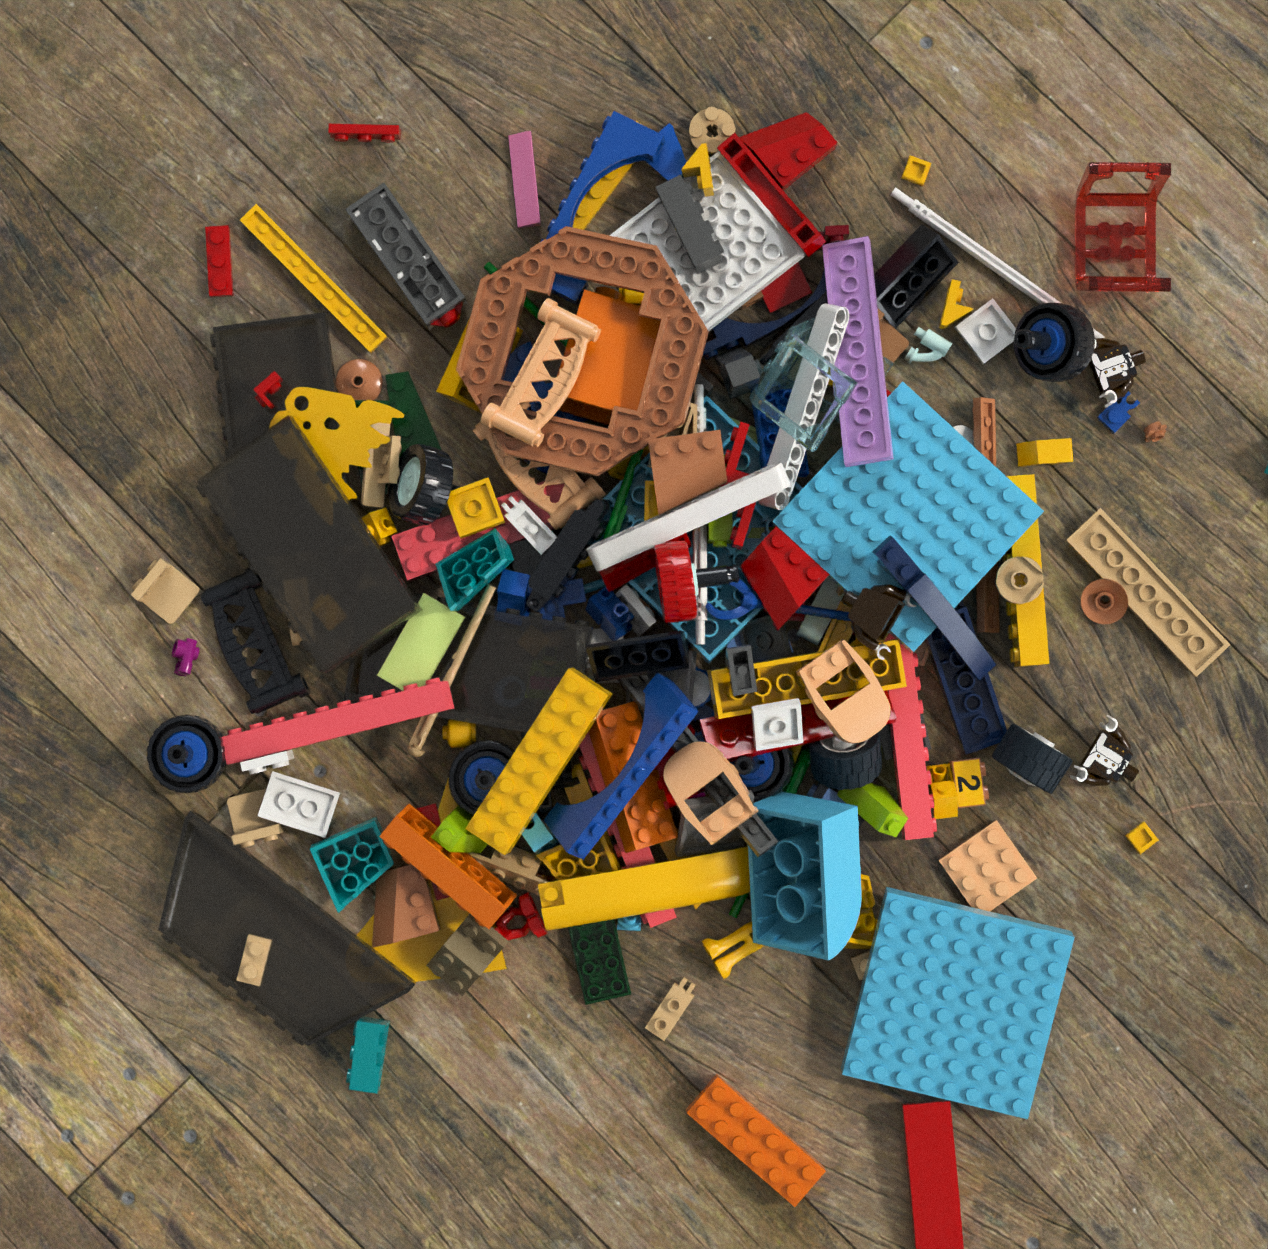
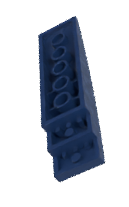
M961 600L954 609L976 636L967 607L964 606L963 600ZM936 627L924 641L928 647L929 656L964 753L967 755L1000 743L1007 732V728L989 674L987 673L982 679L977 680L966 665L958 659L948 640Z

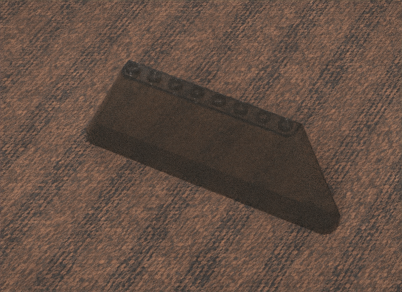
M194 810L187 814L184 819L158 930L163 933L161 937L170 944L176 943L180 946V952L189 959L194 957L198 960L201 969L207 973L212 971L218 976L217 980L223 986L234 988L237 991L236 995L245 1002L251 1001L256 1005L254 1009L264 1017L269 1015L275 1020L273 1024L280 1030L285 1031L287 1029L291 1032L294 1041L302 1046L304 1044L309 1046L410 992L415 986V980L246 849L241 848L239 844L234 845L233 840L206 818ZM248 934L272 939L261 986L236 981Z

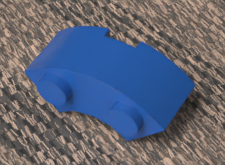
M506 569L502 571L497 589L498 604L494 619L498 626L525 632L527 625L530 626L533 612H530V607L526 605V602L532 591L528 582L531 575Z

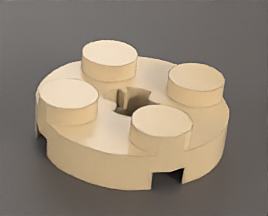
M708 107L699 111L690 123L689 135L691 144L697 150L701 144L707 143L709 154L714 155L719 151L717 147L735 132L734 121L728 113L715 107ZM709 126L717 128L716 132L718 135L716 137L712 135L711 138L706 135Z
M1010 558L1002 563L997 570L995 585L999 594L1006 601L1014 604H1024L1033 601L1041 593L1044 585L1043 572L1039 564L1031 558ZM1016 574L1018 576L1020 574L1025 576L1024 582L1026 584L1023 587L1021 585L1017 587L1014 584V576Z

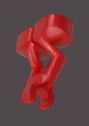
M529 892L518 897L519 908H509L495 922L497 927L494 929L507 940L526 937L529 931L537 938L548 934L544 921L539 915L535 902ZM515 915L526 917V924L522 928L508 930L506 925Z

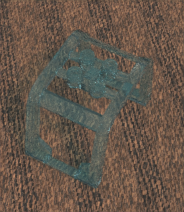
M816 318L804 321L789 329L784 337L785 341H780L775 349L776 357L774 360H769L765 365L763 371L766 374L749 396L751 403L758 410L812 452L816 451L829 431L828 428L832 421L835 420L840 423L839 410L847 402L858 384L807 345ZM883 356L884 374L886 377L894 363ZM802 358L806 359L833 381L835 397L833 403L823 398L819 410L825 413L824 418L820 424L817 423L805 429L765 399L767 395L780 389L793 388Z

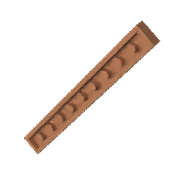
M973 398L974 447L996 466L995 399ZM998 562L977 583V633H999V592L995 585Z

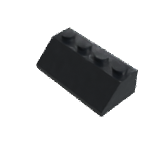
M922 224L874 274L877 308L885 314L883 319L895 329L959 263L939 234Z
M681 630L586 645L595 682L689 668V648L685 632Z

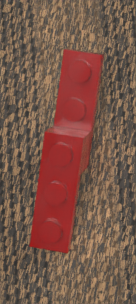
M740 422L738 428H733L730 441H733L734 444L732 450H726L724 457L725 464H727V483L720 487L749 475L748 473L736 470L750 424ZM756 502L738 509L736 517L740 518L738 527L733 526L729 540H733V548L742 549Z

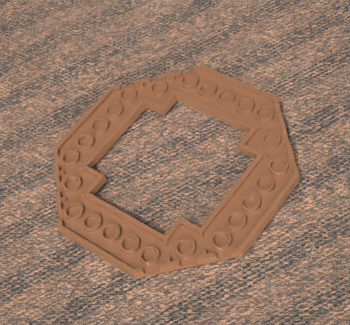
M566 226L548 240L545 239L530 248V251L522 256L515 257L502 265L501 269L480 279L456 370L483 414L485 408L491 402L501 406L513 382L503 379L527 291L550 296L555 275L559 274L644 293L639 315L659 320L661 323L637 411L614 406L608 428L553 416L541 428L544 438L538 447H532L495 427L490 428L504 453L508 456L599 476L649 445L648 439L661 438L685 423L709 331L656 245ZM523 409L528 419L533 420L536 418L537 412Z

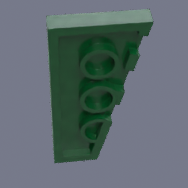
M409 372L385 375L390 406L405 415L403 418H392L394 434L401 437L402 450L399 458L409 446L414 444H423L442 450Z

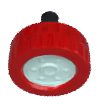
M686 541L666 542L654 546L659 597L663 619L666 623L683 622L697 618L696 596L699 595L698 588L739 582L736 564H732V566L723 565L695 569V564L691 563Z

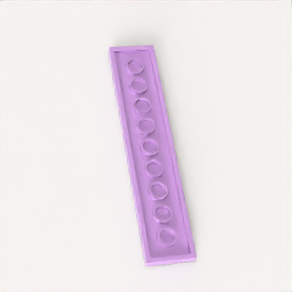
M866 236L824 244L822 248L828 304L846 307L849 311V321L834 364L844 464L846 467L893 460L870 239Z

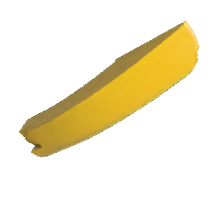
M748 846L539 883L538 889L545 928L549 931L744 895L750 892Z

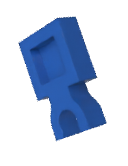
M1129 391L1120 399L1119 404L1115 402L1106 407L1097 417L1113 434L1131 417L1127 411L1134 409L1140 404L1138 400L1133 404L1126 402V398L1131 394Z

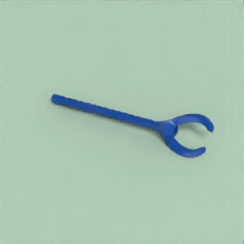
M739 579L738 583L731 582L729 585L734 586L743 594L740 607L724 611L714 608L710 603H706L705 606L713 617L721 620H732L754 609L763 608V603L759 596ZM802 605L795 612L810 616L851 621L848 618L849 612L840 610L836 611Z

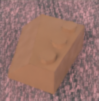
M720 430L648 439L659 516L676 506L683 505L687 501L727 483Z

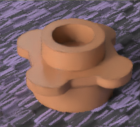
M1160 421L1148 425L1143 430L1146 437L1145 442H1157L1165 436L1167 426L1162 425Z

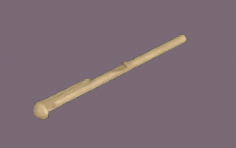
M487 585L457 652L452 656L454 661L443 681H448L449 687L456 676L496 590V587L492 585ZM438 713L421 717L408 744V752L413 757H420L425 753L422 747Z

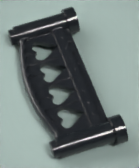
M255 565L246 568L244 573L210 587L200 594L205 607L209 605L212 607L215 631L224 658L238 682L250 695V700L246 703L251 714H259L297 696L302 698L310 694L308 684L302 673L294 676L291 675L255 590L263 587L264 584ZM227 604L245 607L235 623H230L228 615L224 612V607ZM235 626L254 628L243 645L238 644V636L233 633ZM246 647L264 650L254 666H248L246 663L247 658L242 654L243 649ZM254 669L273 671L262 688L256 686V679L252 677Z

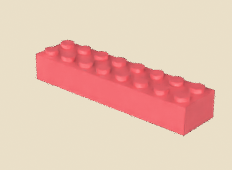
M545 481L537 483V485H542ZM564 484L551 485L544 488V494L550 496L552 503H557L560 500ZM517 490L496 498L505 520L503 524L460 539L453 517L448 515L435 520L429 525H420L392 536L406 578L411 582L438 572L436 563L494 528L497 529L509 545L526 540L504 516L507 512L501 505L505 502L510 509L514 506L508 500L510 496L517 502L522 500L552 531L555 529L547 520L550 518V515Z

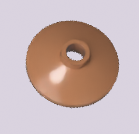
M355 359L347 362L341 367L336 377L338 393L351 395L354 400H375L383 386V379L379 369L372 362L364 359ZM357 377L363 379L361 385L354 384V380Z
M1105 578L1097 579L1089 583L1083 590L1081 607L1084 614L1093 622L1111 624L1120 620L1126 613L1128 595L1118 582ZM1108 596L1110 600L1103 602L1101 597Z

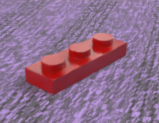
M329 123L328 133L330 137L339 142H346L348 138H356L359 142H371L372 139H381V142L394 143L395 139L401 140L399 125Z
M229 225L205 227L209 297L234 296Z

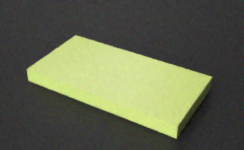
M423 593L377 676L404 691L403 686L417 683L418 687L425 686L426 680L431 679L465 616L456 611H450L448 606Z

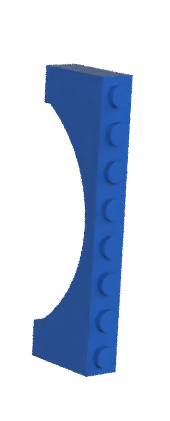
M613 111L611 117L607 116L602 125L604 130L601 136H597L592 143L591 149L593 151L589 158H584L580 167L582 171L579 177H575L569 187L571 192L568 198H563L559 205L558 211L560 213L556 219L553 218L548 226L547 231L549 233L546 240L559 233L558 231L566 226L573 227L575 215L581 201L601 178L613 170L634 162L644 160L655 162L665 143L664 135ZM556 274L551 293L578 306L584 289L587 290L589 285L586 280Z
M659 673L655 674L643 690L645 693V711L642 729L634 751L620 774L604 790L586 801L571 805H563L557 802L545 817L544 822L567 853L580 859H585L699 712L674 681Z

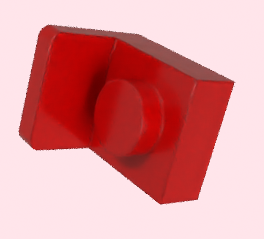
M275 371L253 389L257 393L254 398L263 408L266 405L270 409L275 407L266 395L276 393L282 387L280 383L284 381Z

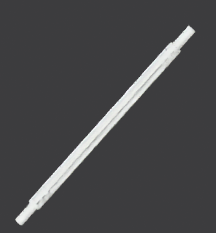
M896 187L890 194L908 207L910 213H913L917 218H920L924 223H927L1037 303H1060L917 199L914 201ZM1093 329L1095 338L1105 337Z
M696 384L694 386V404H697V433L706 432V408H704V386ZM707 524L693 529V563L695 564V569L707 568ZM707 587L698 588L699 595L696 596L697 618L693 619L695 621L696 645H705Z

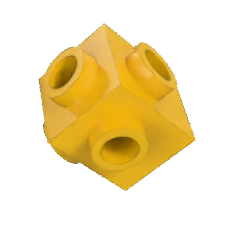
M386 507L370 512L356 521L367 547L374 544L381 547L391 542L390 537L398 533Z

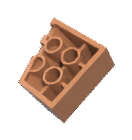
M405 865L386 870L376 879L372 948L437 932L441 929L429 882L421 876L415 866Z

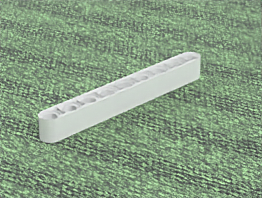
M825 303L820 306L767 464L769 466L773 463L781 462L791 485L759 500L758 502L762 506L783 510L790 501L849 321V311L846 307Z
M776 462L690 500L683 505L670 509L660 516L652 517L596 542L586 550L596 571H601L649 550L657 544H662L790 486L791 482L782 463Z

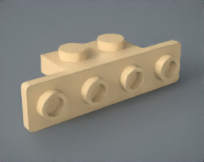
M376 423L372 424L371 427L389 437L390 441L386 444H381L379 448L368 450L370 454L368 461L371 463L372 468L364 467L361 505L382 508L384 507L385 485L397 484V479L400 475L398 465L402 446L400 436H389L390 424Z
M513 847L511 852L506 855L495 849L491 859L474 852L468 853L500 881L511 884L517 889L532 892L540 897L538 884L549 882L536 877L542 861L535 854L517 847Z

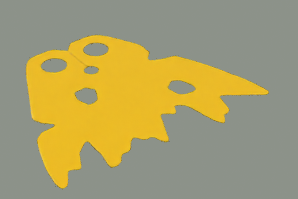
M296 387L285 400L286 410L278 411L271 420L270 432L283 456L289 460L298 459L294 477L318 514L331 526L334 524L333 499L337 498L348 502L350 499L357 498L356 493L342 479V473H349V465L372 468L371 463L368 461L370 457L368 450L379 448L381 444H386L390 441L389 437L379 433L371 425L376 423L391 424L392 418H403L405 415L391 406L376 401H363L356 408L355 400L351 395L309 387ZM298 396H305L308 399L309 405L306 410L299 411L296 409L294 401ZM330 417L335 419L340 426L336 430H331L325 427L324 422ZM282 420H288L292 423L290 434L283 435L279 432L278 425ZM305 421L311 423L310 429H304L303 423ZM322 470H327L332 475V480L328 485L324 484L319 478V472Z

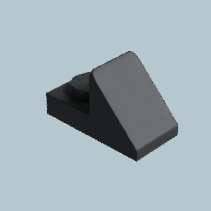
M751 645L726 648L725 665L729 670L733 696L757 692Z

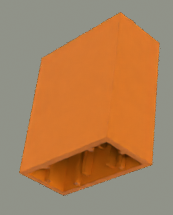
M596 287L595 292L584 289L576 315L597 325L601 329V333L596 342H588L578 378L559 411L608 426L614 406L637 411L661 323L659 320L639 315L642 301L639 306L621 301L622 295L608 287ZM568 339L564 357L571 354L570 348H573L576 344L574 339ZM563 360L561 361L559 369L563 368L564 366Z

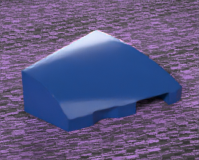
M669 123L659 132L664 135L665 143L655 162L644 160L667 181L679 175L684 178L681 169L687 162L674 127Z

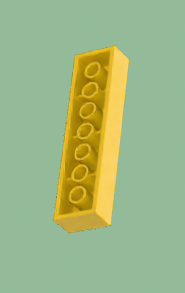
M1035 474L1006 476L1037 504ZM1038 518L1002 556V563L1014 557H1028L1037 562L1042 569ZM1016 574L1014 576V584L1017 587L1019 585L1023 587L1026 584L1024 582L1025 576L1023 574H1020V576ZM1043 588L1039 596L1031 602L1024 604L1006 602V614L1011 617V625H1008V638L1012 639L1013 648H1010L1009 656L1010 662H1014V667L1049 664Z
M899 639L884 641L883 644H886L891 651L889 652L885 648L879 651V655H882L885 658L884 660L877 657L875 650L871 651L864 645L851 646L871 667L883 691L907 687ZM825 651L753 663L757 692L733 696L729 670L727 668L707 671L715 718L722 719L751 714V706L799 698L801 705L812 703L804 690L806 686L801 676H797L796 671ZM853 662L817 687L816 690L823 700L827 701L850 697L868 685L869 682L858 665Z
M568 668L465 829L503 855L510 853L612 696V693L575 668Z

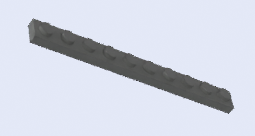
M646 675L617 679L644 713L645 693L643 690L650 682V679ZM686 727L671 748L676 753L686 745L699 741L689 728ZM724 772L702 787L718 808L739 794ZM754 814L735 828L757 857H760L778 843V840L757 814Z

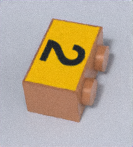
M980 758L949 761L958 796V808L986 805L985 800L989 799L987 785H983L982 777L986 776L985 763L981 762Z

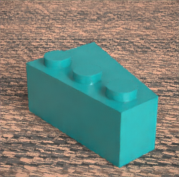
M362 1016L357 1022L355 1021L353 1030L355 1043L351 1046L350 1050L352 1068L348 1069L346 1083H350L349 1090L375 1094L380 1091L390 1020Z

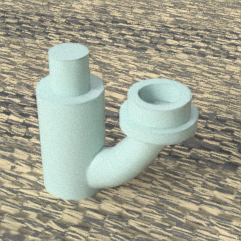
M918 327L914 335L921 339V344L933 351L930 353H917L919 349L911 347L904 359L908 361V364L912 361H936L946 355L952 343L930 329L926 332Z

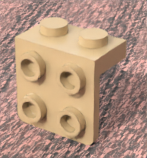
M160 558L159 561L154 560L148 567L147 571L149 573L144 579L140 578L132 587L134 591L131 596L143 602L167 623L173 624L199 594L200 588L169 562Z
M266 788L228 798L227 805L235 833L232 836L234 845L240 844L241 848L255 845L254 840L263 838L264 842L278 839L277 834L284 833L282 824L258 817Z

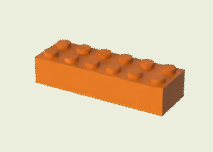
M634 701L602 710L588 731L605 788L620 774L637 744L643 721L639 708ZM654 769L615 819L625 853L678 838L670 809L665 810L663 804L664 801H667L664 790H659L658 770Z
M408 804L395 816L379 837L383 839V843L388 848L395 849L407 864L415 866L422 877L435 883L442 894L450 896L455 900L461 910L468 911L480 926L490 929L517 897V894L470 854L449 852L432 839L431 836L438 827L411 804Z
M718 1074L712 1078L686 1109V1113L794 1207L797 1206L826 1172L825 1167Z

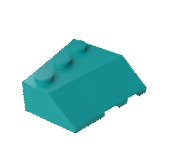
M496 528L435 564L450 611H459L514 561L509 544Z
M377 816L313 843L310 847L311 854L338 913L394 864L390 848L379 837L383 830Z

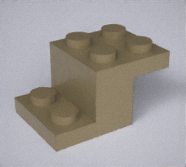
M469 914L426 966L436 976L443 979L452 990L463 996L509 941L493 927L488 929L480 926L474 917Z

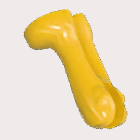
M752 921L720 940L705 938L701 941L712 960L730 947L744 941V944L738 949L713 961L723 980L730 975L731 969L736 963L765 946L753 943Z

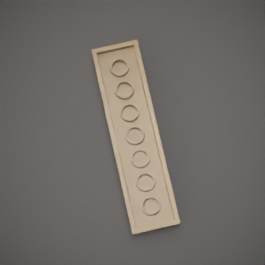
M1101 508L1065 540L1101 579H1111L1122 585L1128 595V608L1194 677H1197L1230 646L1229 642Z

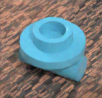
M640 915L618 918L617 930L641 931Z

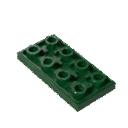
M615 919L568 927L585 1005L631 995Z

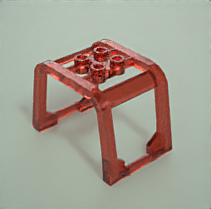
M1088 162L1077 188L1075 200V285L1077 290L1110 292L1171 291V278H1156V203L1162 188L1171 176V163ZM1113 172H1145V179L1152 180L1147 193H1089L1096 180L1109 179L1113 176ZM1086 206L1145 207V226H1134L1130 222H1125L1122 225H1110L1107 222H1101L1098 226L1086 225ZM1086 235H1096L1100 239L1110 236L1108 246L1102 245L1098 249H1086ZM1133 235H1145V249H1134L1129 245L1121 248L1122 239H1128ZM1085 258H1096L1099 262H1105L1108 259H1120L1122 262H1129L1133 258H1145V277L1086 276Z

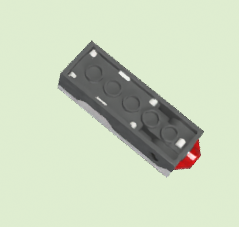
M384 182L345 209L429 330L434 326L448 328L460 320L462 307L467 304L465 296Z

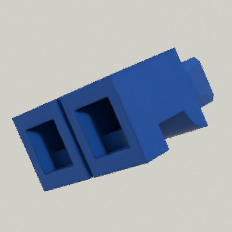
M605 587L589 598L585 609L586 612L598 625L601 624V629L612 641L618 640L632 630L630 622L633 620L634 615L613 591L608 592Z

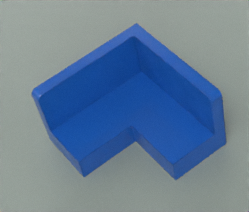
M582 578L567 581L564 585L566 590L559 599L550 600L540 610L544 634L567 629L563 606L586 602Z

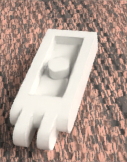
M510 496L508 500L514 506L510 509L504 502L501 505L507 512L504 516L542 555L551 547L557 536L522 500L517 502Z

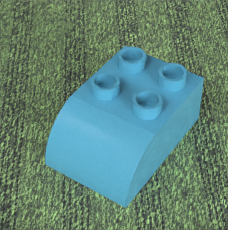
M780 792L775 796H770L753 803V806L758 809L756 814L778 840L777 845L760 857H757L748 846L753 943L829 961L849 941L856 927L861 908L858 806Z

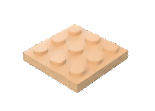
M994 820L938 860L969 906L986 911H992L1037 879L997 820Z

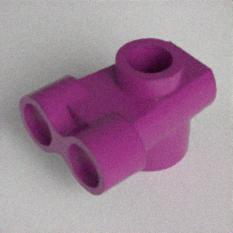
M190 638L184 640L176 639L171 654L172 657L178 658L174 674L184 677L191 674L192 661L197 660L200 650L199 647H196V640Z

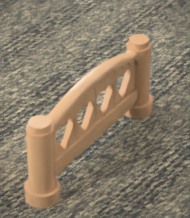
M550 298L543 302L538 312V320L544 322L545 325L501 406L491 402L485 408L481 417L482 425L488 428L495 427L532 447H538L542 443L544 434L541 433V428L555 415L570 394L580 373L588 342H596L601 333V329L597 325L559 307L558 303ZM574 339L576 344L573 348H570L571 354L567 357L562 356L554 341ZM563 360L564 366L559 369V376L553 378L548 373L543 362ZM552 381L553 387L548 390V396L541 399L532 385L533 382ZM521 403H541V409L536 411L537 416L535 419L530 420L527 418L520 405Z
M530 403L520 404L522 409L526 410L531 406ZM481 421L472 430L481 441L487 439L497 462L515 487L535 505L549 513L550 518L547 520L555 530L563 528L575 510L585 509L594 500L602 499L606 495L592 477L583 482L575 471L530 461L529 466L522 467L520 460H516L514 457L504 453L492 430L482 425ZM549 466L545 482L542 485H537L535 478L529 476V470ZM564 484L560 500L557 503H552L550 496L544 494V488L546 486Z

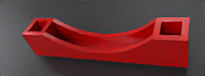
M735 132L717 147L722 156L808 257L826 243L821 233L781 189Z

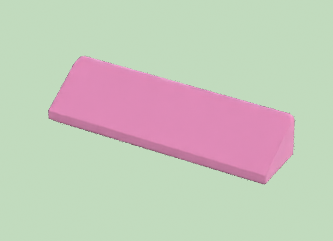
M531 131L509 135L518 228L541 226Z

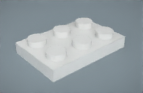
M272 771L258 817L326 838L340 793Z

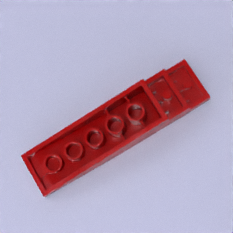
M940 1100L902 1104L905 1155L915 1249H964L950 1101Z

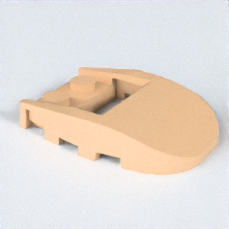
M844 639L796 671L797 676H801L806 686L804 690L811 700L816 714L830 727L835 736L842 741L852 744L863 742L878 733L888 722L890 703L871 667ZM855 662L869 684L830 710L816 688Z
M693 742L676 752L668 760L663 776L677 808L700 834L713 845L756 814L758 809L753 806L749 797L750 793L735 766L712 744L708 742ZM724 772L739 794L699 822L685 800Z

